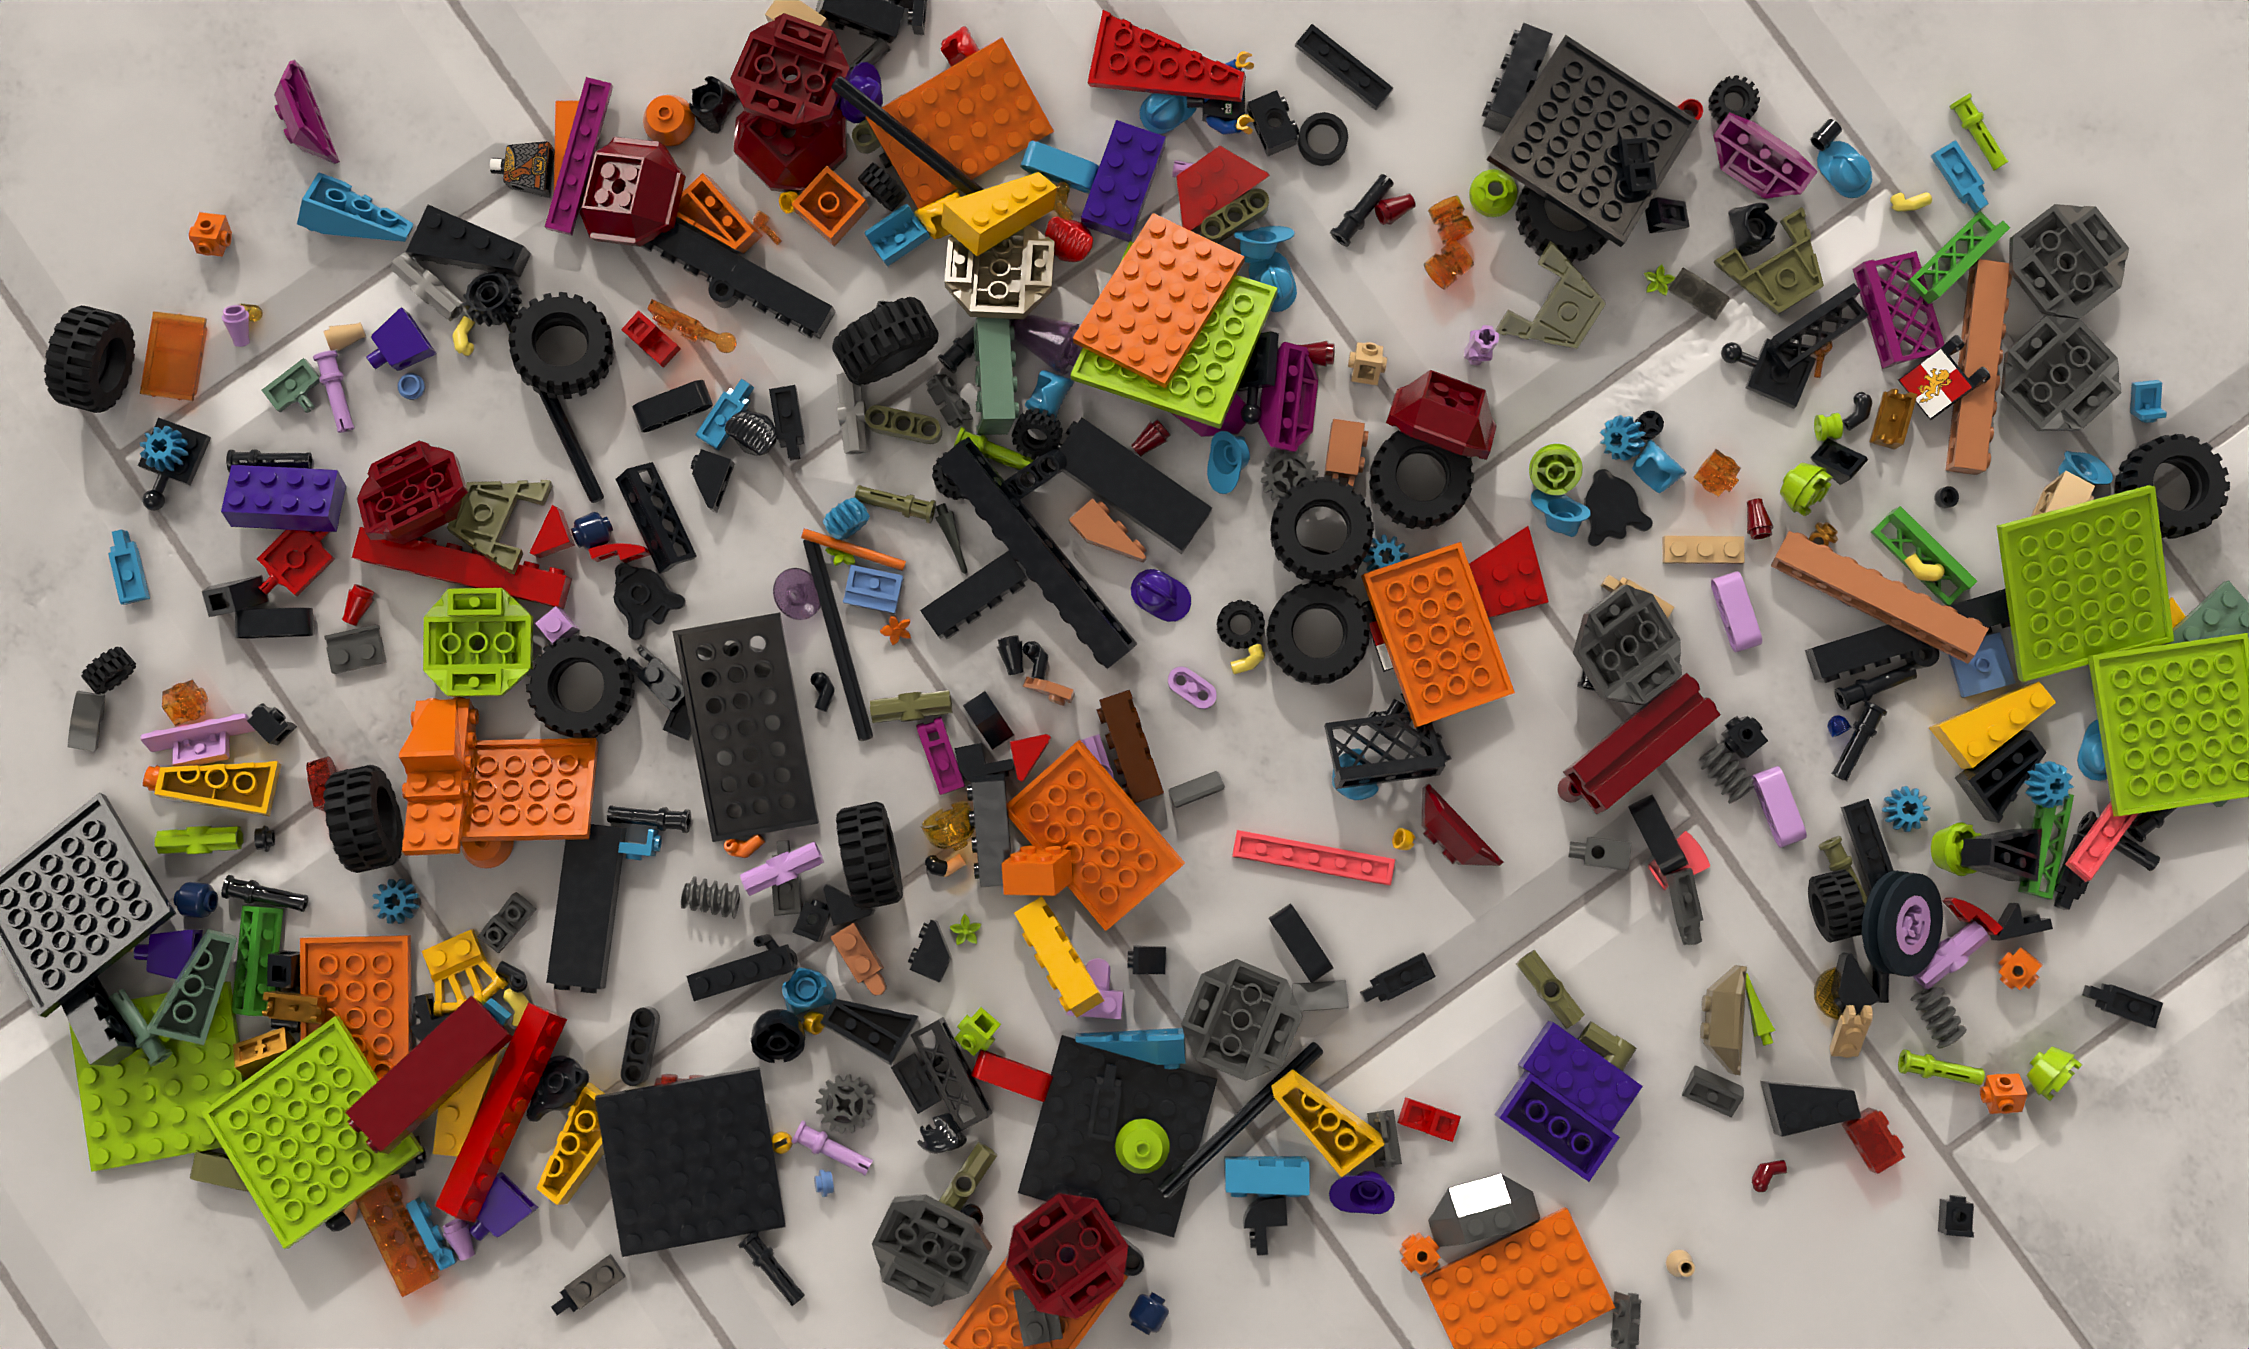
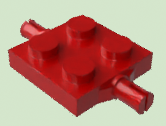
M285 530L257 558L270 575L259 588L268 595L277 584L285 586L295 596H298L335 559L321 542L329 532L315 531L312 534L304 530Z

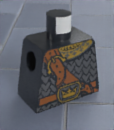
M546 141L508 145L506 147L505 159L491 158L490 172L491 174H503V182L508 188L550 198L555 149Z

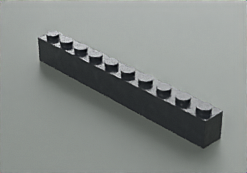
M969 437L957 443L937 461L941 466L943 474L954 481L958 486L961 496L971 502L975 507L976 514L989 524L993 535L998 540L1003 541L1009 549L1010 556L1015 561L1020 562L1025 568L1028 578L1036 582L1043 590L1042 593L1045 599L1056 606L1060 611L1061 618L1074 628L1078 639L1083 644H1087L1099 664L1104 665L1108 669L1137 645V642Z

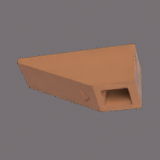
M1092 498L1069 519V524L1087 543L1143 563L1146 561L1144 553L1147 550L1137 539L1133 542L1126 535L1129 531L1119 520L1114 522L1108 516L1111 512L1102 501L1096 503Z

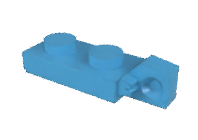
M1957 141L1951 142L1930 156L1958 199L1963 204L1967 203L1974 213H1977L1989 204L1982 194L1985 192L1983 187L1984 181Z
M741 379L734 390L730 388L727 392L724 391L695 436L720 451L729 437L725 432L726 422L734 414L747 410V406L750 403L748 398L754 387Z
M123 529L113 531L112 537L115 546L110 547L111 552L108 555L120 604L127 605L150 599L136 542H131L128 531Z
M419 1197L407 1203L406 1208L440 1271L456 1263L457 1260L453 1249L446 1247L442 1242L445 1237L439 1225L434 1226L430 1218L432 1210L427 1201L422 1202Z

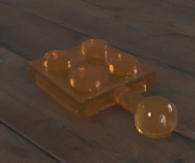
M651 299L647 309L653 315L652 319L658 322V326L668 331H672L675 328L682 333V337L692 342H696L697 339L703 342L705 340L711 341L716 344L717 349L722 353H731L735 350L737 341L733 334L729 332L716 333L704 327L699 320Z

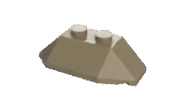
M1734 965L1707 989L1706 995L1702 998V1011L1705 1012V1023L1702 1022L1700 1027V1037L1704 1039V1045L1728 1073L1734 1075H1741L1747 966Z

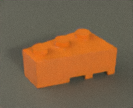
M704 173L682 192L677 216L733 249L744 254L762 237V234L716 182Z

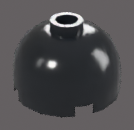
M773 1009L761 1014L752 1028L751 1044L753 1053L759 1059L768 1063H775V1060L784 1059V1062H789L801 1054L805 1046V1031L802 1021L794 1013L784 1009Z

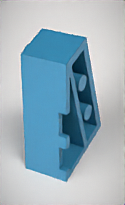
M1225 1156L1226 1193H1231V1197H1247V1193L1258 1194V1197H1274V1194L1285 1195L1286 1197L1310 1196L1309 1161L1306 1156Z

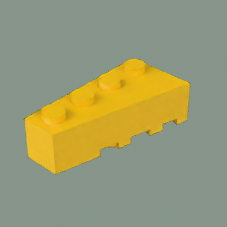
M1040 172L944 202L941 226L973 254L979 256L1053 211L1057 187Z
M2038 681L2026 684L1928 728L1962 770L1974 768L2053 706L2056 701Z
M268 761L262 763L160 767L154 794L160 798L270 817L281 764L278 761Z
M1042 896L1014 912L1025 931L1022 933V936L1029 947L1033 946L1037 952L1034 954L1035 959L1042 969L1046 967L1049 975L1046 976L1053 990L1059 989L1062 994L1058 999L1066 1012L1071 1010L1077 1018L1105 1001L1060 922Z
M503 1047L438 1108L433 1154L458 1157L507 1050L506 1047Z
M1293 1069L1271 1086L1274 1098L1341 1178L1385 1145L1379 1131Z
M588 1083L583 1088L580 1096L574 1105L571 1106L565 1126L560 1131L556 1140L558 1141L553 1154L549 1157L536 1188L556 1205L568 1204L604 1155L595 1096L605 1093L592 1083Z

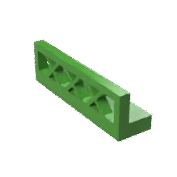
M1981 211L1978 212L1907 282L1928 304L1932 303L1948 290L2010 227L2004 221L1995 226ZM1977 221L1988 231L1984 236H1973V225ZM1957 241H1967L1968 252L1966 254L1956 253ZM1939 258H1950L1949 271L1938 270ZM1922 275H1932L1933 286L1929 290L1918 281Z
M1901 506L1893 509L1871 531L1909 570L1910 568L1904 561L1907 557L1903 554V543H1912L1916 547V555L1921 561H1930L1934 565L1936 563L1941 564L1945 569V576L1936 581V585L1932 581H1920L1947 606H1950L1965 590L1971 589L1977 582ZM1889 522L1897 528V539H1888L1881 532ZM1941 580H1950L1957 587L1949 597L1941 591Z
M2069 794L2070 798L2065 799L2063 810L2056 815L2057 806L2054 805L2053 808H2046L2036 804L2032 828H2042L2038 881H2020L2018 892L2053 899L2074 799L2073 794ZM2054 822L2058 828V835L2050 840ZM2049 848L2050 852L2053 855V859L2050 864L2044 867L2047 850ZM2042 874L2047 880L2046 892L2039 891Z
M242 905L232 1011L234 1014L263 1016L262 1011L267 1009L268 1001L263 1000L264 992L275 991L276 988L267 986L268 954L278 952L280 948L283 908Z

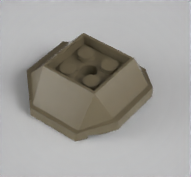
M1028 225L979 256H976L951 235L948 237L945 288L970 317L1025 319L1052 292L1055 241L1045 237L1033 226Z

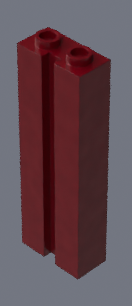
M1688 673L1677 678L1563 771L1596 815L1610 808L1721 715L1715 703L1710 698L1706 697L1704 699L1698 692L1700 690L1699 683L1696 679L1690 677Z
M471 995L345 1111L350 1118L347 1121L348 1124L357 1133L362 1131L368 1137L365 1142L375 1153L380 1151L389 1154L509 1043L513 1037L483 1004Z

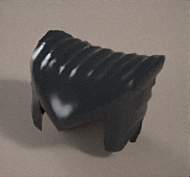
M707 76L705 78L706 85L692 89V104L691 102L689 103V108L697 121L711 133H719L727 115L739 101L735 89L726 85L718 78Z
M1755 203L1728 211L1734 228L1736 248L1742 257L1761 251L1775 239L1773 234L1777 222L1765 213L1769 209V205L1766 203Z
M740 411L726 422V434L732 437L745 453L754 456L765 455L777 442L775 426L767 415L752 411Z
M945 1113L933 1117L936 1129H933L928 1124L925 1130L922 1125L920 1133L923 1136L924 1142L921 1140L917 1141L923 1150L937 1154L962 1147L966 1143L967 1138L959 1131L952 1115Z

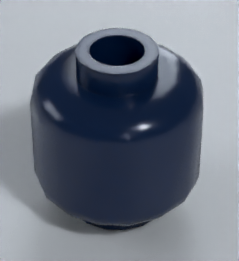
M592 512L574 521V528H571L573 538L578 547H584L586 550L607 544L610 541L609 532L613 531L608 517L602 518L598 512Z
M187 882L175 892L173 901L182 916L205 918L216 910L218 894L207 883Z
M1151 1292L1150 1296L1145 1294L1139 1295L1129 1312V1317L1132 1320L1131 1325L1147 1335H1150L1151 1332H1159L1169 1314L1168 1308L1163 1305L1166 1300Z

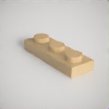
M1663 536V563L1743 564L1745 563L1744 536Z

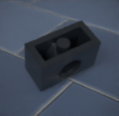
M1277 90L1251 100L1247 105V112L1255 120L1252 123L1267 157L1295 146L1297 136L1299 135V129L1295 120L1290 121L1287 114L1289 111L1288 103L1284 96H1279ZM1277 118L1280 120L1281 125L1272 127L1269 125L1268 120Z

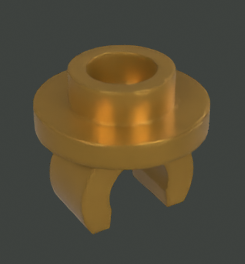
M1818 522L1815 525L1817 530L1813 531L1809 536V541L1811 542L1816 537H1821L1824 540L1822 545L1826 546L1829 545V541L1832 543L1838 541L1836 536L1838 531L1828 522L1824 524Z

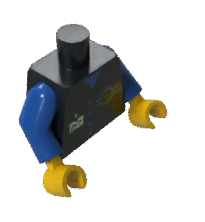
M1246 51L1240 52L1236 59L1225 63L1240 71L1242 68L1247 70L1254 68V63H1245L1246 59L1252 56L1251 53ZM1245 86L1241 102L1187 97V108H1202V121L1207 122L1209 127L1219 133L1226 135L1243 131L1246 134H1252L1253 129L1246 125L1255 120L1245 114Z

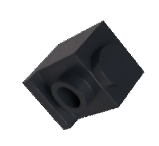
M264 703L258 705L251 712L253 716L247 720L266 742L272 745H279L297 727L294 723L284 721L286 716L276 707L272 709Z
M813 899L811 903L805 902L792 932L820 942L831 916L829 910L826 909L828 904ZM811 914L817 917V922L814 925L808 922V917Z
M282 950L268 954L267 986L278 987L280 992L295 991V987L300 986L299 951Z
M1949 1195V1199H1940L1938 1232L1950 1236L1974 1238V1232L1972 1231L1974 1204L1966 1201L1967 1197L1959 1195ZM1958 1212H1961L1960 1221L1956 1220V1214Z

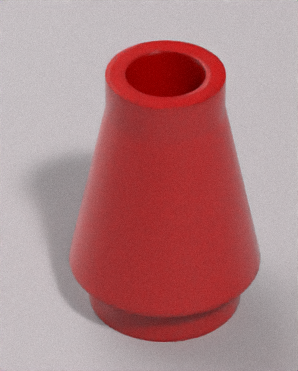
M354 584L353 588L348 591L342 620L357 626L361 617L373 603L374 598L372 597L374 592L364 586Z

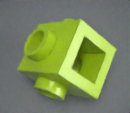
M980 1007L972 1017L966 1015L958 1024L957 1028L960 1029V1032L955 1036L954 1040L975 1056L981 1048L986 1051L996 1040L992 1035L1001 1024Z

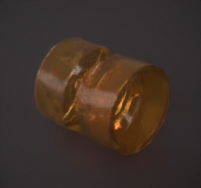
M1458 195L1442 200L1428 209L1433 224L1439 225L1437 232L1444 245L1458 241L1474 231L1469 216L1463 215L1465 208Z
M1453 239L1440 250V255L1434 254L1423 264L1429 277L1444 290L1457 280V274L1462 276L1474 266V262L1466 249Z

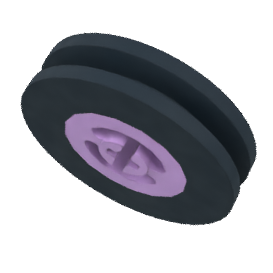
M1898 870L1891 871L1882 876L1871 890L1863 913L1862 940L1869 962L1878 971L1911 977L1922 972L1934 957L1942 933L1943 907L1939 891L1935 883L1928 876Z

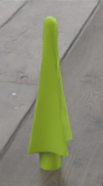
M1746 974L1745 988L1754 1037L1760 1036L1763 1046L1772 1044L1774 1042L1770 1032L1776 1030L1757 997L1749 975Z

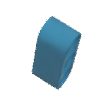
M1036 141L1029 142L1020 165L1023 170L1029 173L1040 172L1048 180L1084 193H1090L1099 166L1094 162Z

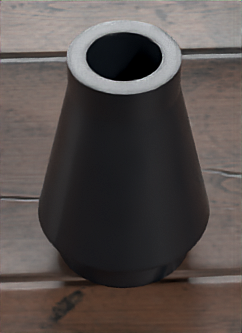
M1013 635L998 639L999 646H997V649L1005 664L1008 675L1023 673V649L1019 636Z

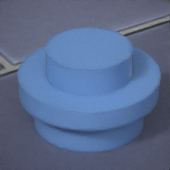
M408 373L400 378L398 391L404 398L414 400L424 393L425 383L419 375Z
M824 1169L819 1170V1176H814L816 1193L821 1192L822 1197H827V1194L834 1192L831 1171L824 1172Z

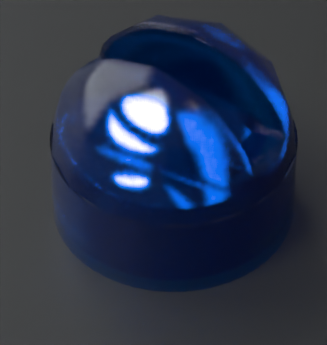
M1840 715L1833 716L1827 725L1832 738L1852 728L1848 720Z

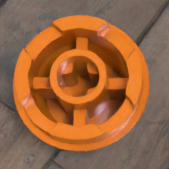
M676 95L656 97L649 103L643 115V126L649 138L665 146L682 144L693 132L695 125V116L689 108V103Z
M514 841L461 842V850L464 857L474 866L494 868L501 865L510 856Z

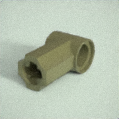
M1592 1021L1584 1028L1579 1038V1041L1603 1056L1604 1059L1621 1071L1624 1070L1637 1049L1626 1040L1617 1035L1613 1036Z

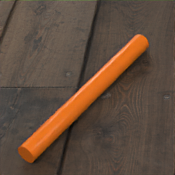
M805 528L801 535L802 539L903 571L906 563L904 560L834 539L833 537Z

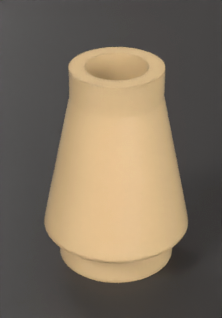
M361 322L329 326L328 330L323 331L331 351L336 349L340 351L366 337Z
M1675 1250L1668 1255L1666 1267L1670 1274L1675 1277H1688L1694 1273L1695 1266L1688 1252ZM1685 1263V1268L1681 1269L1682 1264Z

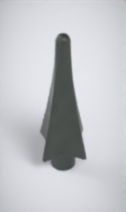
M946 503L937 505L935 507L939 516L935 517L948 540L962 573L966 574L967 567L961 551L953 511H948Z

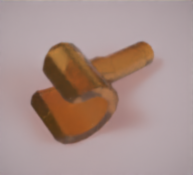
M758 210L753 217L754 226L766 233L776 245H779L782 242L781 239L766 225L770 217Z
M1832 342L1826 345V350L1821 348L1814 353L1817 356L1815 378H1821L1823 361L1833 347Z

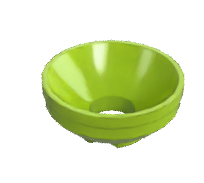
M1499 169L1483 171L1472 181L1469 190L1470 202L1477 212L1486 217L1505 215L1512 209L1517 199L1515 181L1509 174ZM1493 182L1501 184L1503 193L1499 196H1492L1488 191V185Z

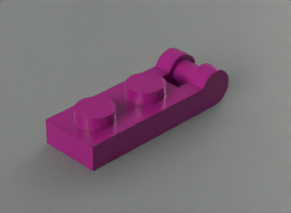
M942 717L934 718V722L924 724V722L917 724L916 728L939 794L943 795L966 787ZM938 731L940 739L930 742L928 735Z

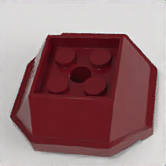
M786 13L774 18V21L751 31L730 78L744 110L793 129L831 119L840 95L831 88L832 83L839 76L848 80L851 73L834 31ZM789 75L797 76L794 80H786V77Z
M837 106L831 119L794 129L796 130L795 135L790 138L784 137L783 134L786 130L793 129L791 127L746 112L745 110L736 117L734 153L771 191H795L802 193L826 166L834 171L847 159V119Z
M614 137L608 145L595 152L580 210V215L591 239L599 242L640 247L653 240L660 233H665L674 228L686 176L677 166L665 145L658 141Z
M1429 370L1411 384L1396 390L1386 420L1387 424L1397 427L1401 432L1413 438L1463 456H1477L1479 459L1484 460L1488 459L1497 427L1491 417L1485 389L1433 370Z
M419 440L372 463L367 473L369 477L361 487L357 502L365 533L370 540L383 539L404 545L457 519L462 499L468 493L456 455L449 450L433 447Z
M1058 1193L1013 1225L1006 1266L1038 1312L1079 1319L1123 1286L1128 1244L1097 1199ZM1071 1247L1074 1251L1073 1258L1067 1262L1061 1261L1059 1258L1061 1249Z

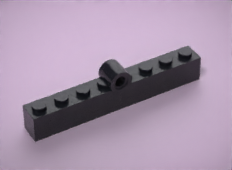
M676 221L674 228L665 233H660L653 240L640 246L649 252L653 249L661 253L660 257L671 264H674L676 261L684 265L683 269L693 276L697 277L698 274L707 278L706 282L709 283V295L715 304L721 308H730L738 300L743 301L745 298L753 302L752 307L764 314L767 311L775 314L777 321L786 326H789L791 323L799 327L798 332L812 339L813 335L821 339L835 314L832 305ZM722 289H728L726 295L719 296Z
M2005 589L1950 605L1958 614L1966 618L1979 620L1983 626L1989 628L1987 633L1993 632L1991 626L2001 624L2002 629L2011 626ZM1890 625L1805 650L1814 680L1823 678L1825 683L1840 679L1839 673L1848 670L1850 675L1866 671L1864 665L1874 663L1875 667L1889 664L1891 663L1890 658L1897 655L1900 656L1901 660L1905 659L1906 663L1913 664L1914 669H1922L1934 665L1940 655L1939 649ZM1920 650L1925 654L1924 660L1919 656Z

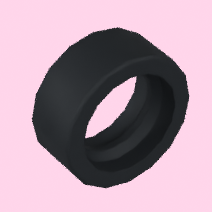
M1327 112L1313 114L1301 125L1298 136L1300 153L1304 159L1314 165L1326 166L1335 163L1345 153L1349 138L1347 127L1334 114ZM1317 125L1330 126L1338 134V145L1330 153H1317L1308 144V134Z

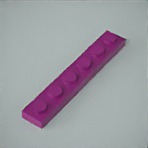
M589 77L585 78L545 223L547 230L573 235L613 90L612 83Z

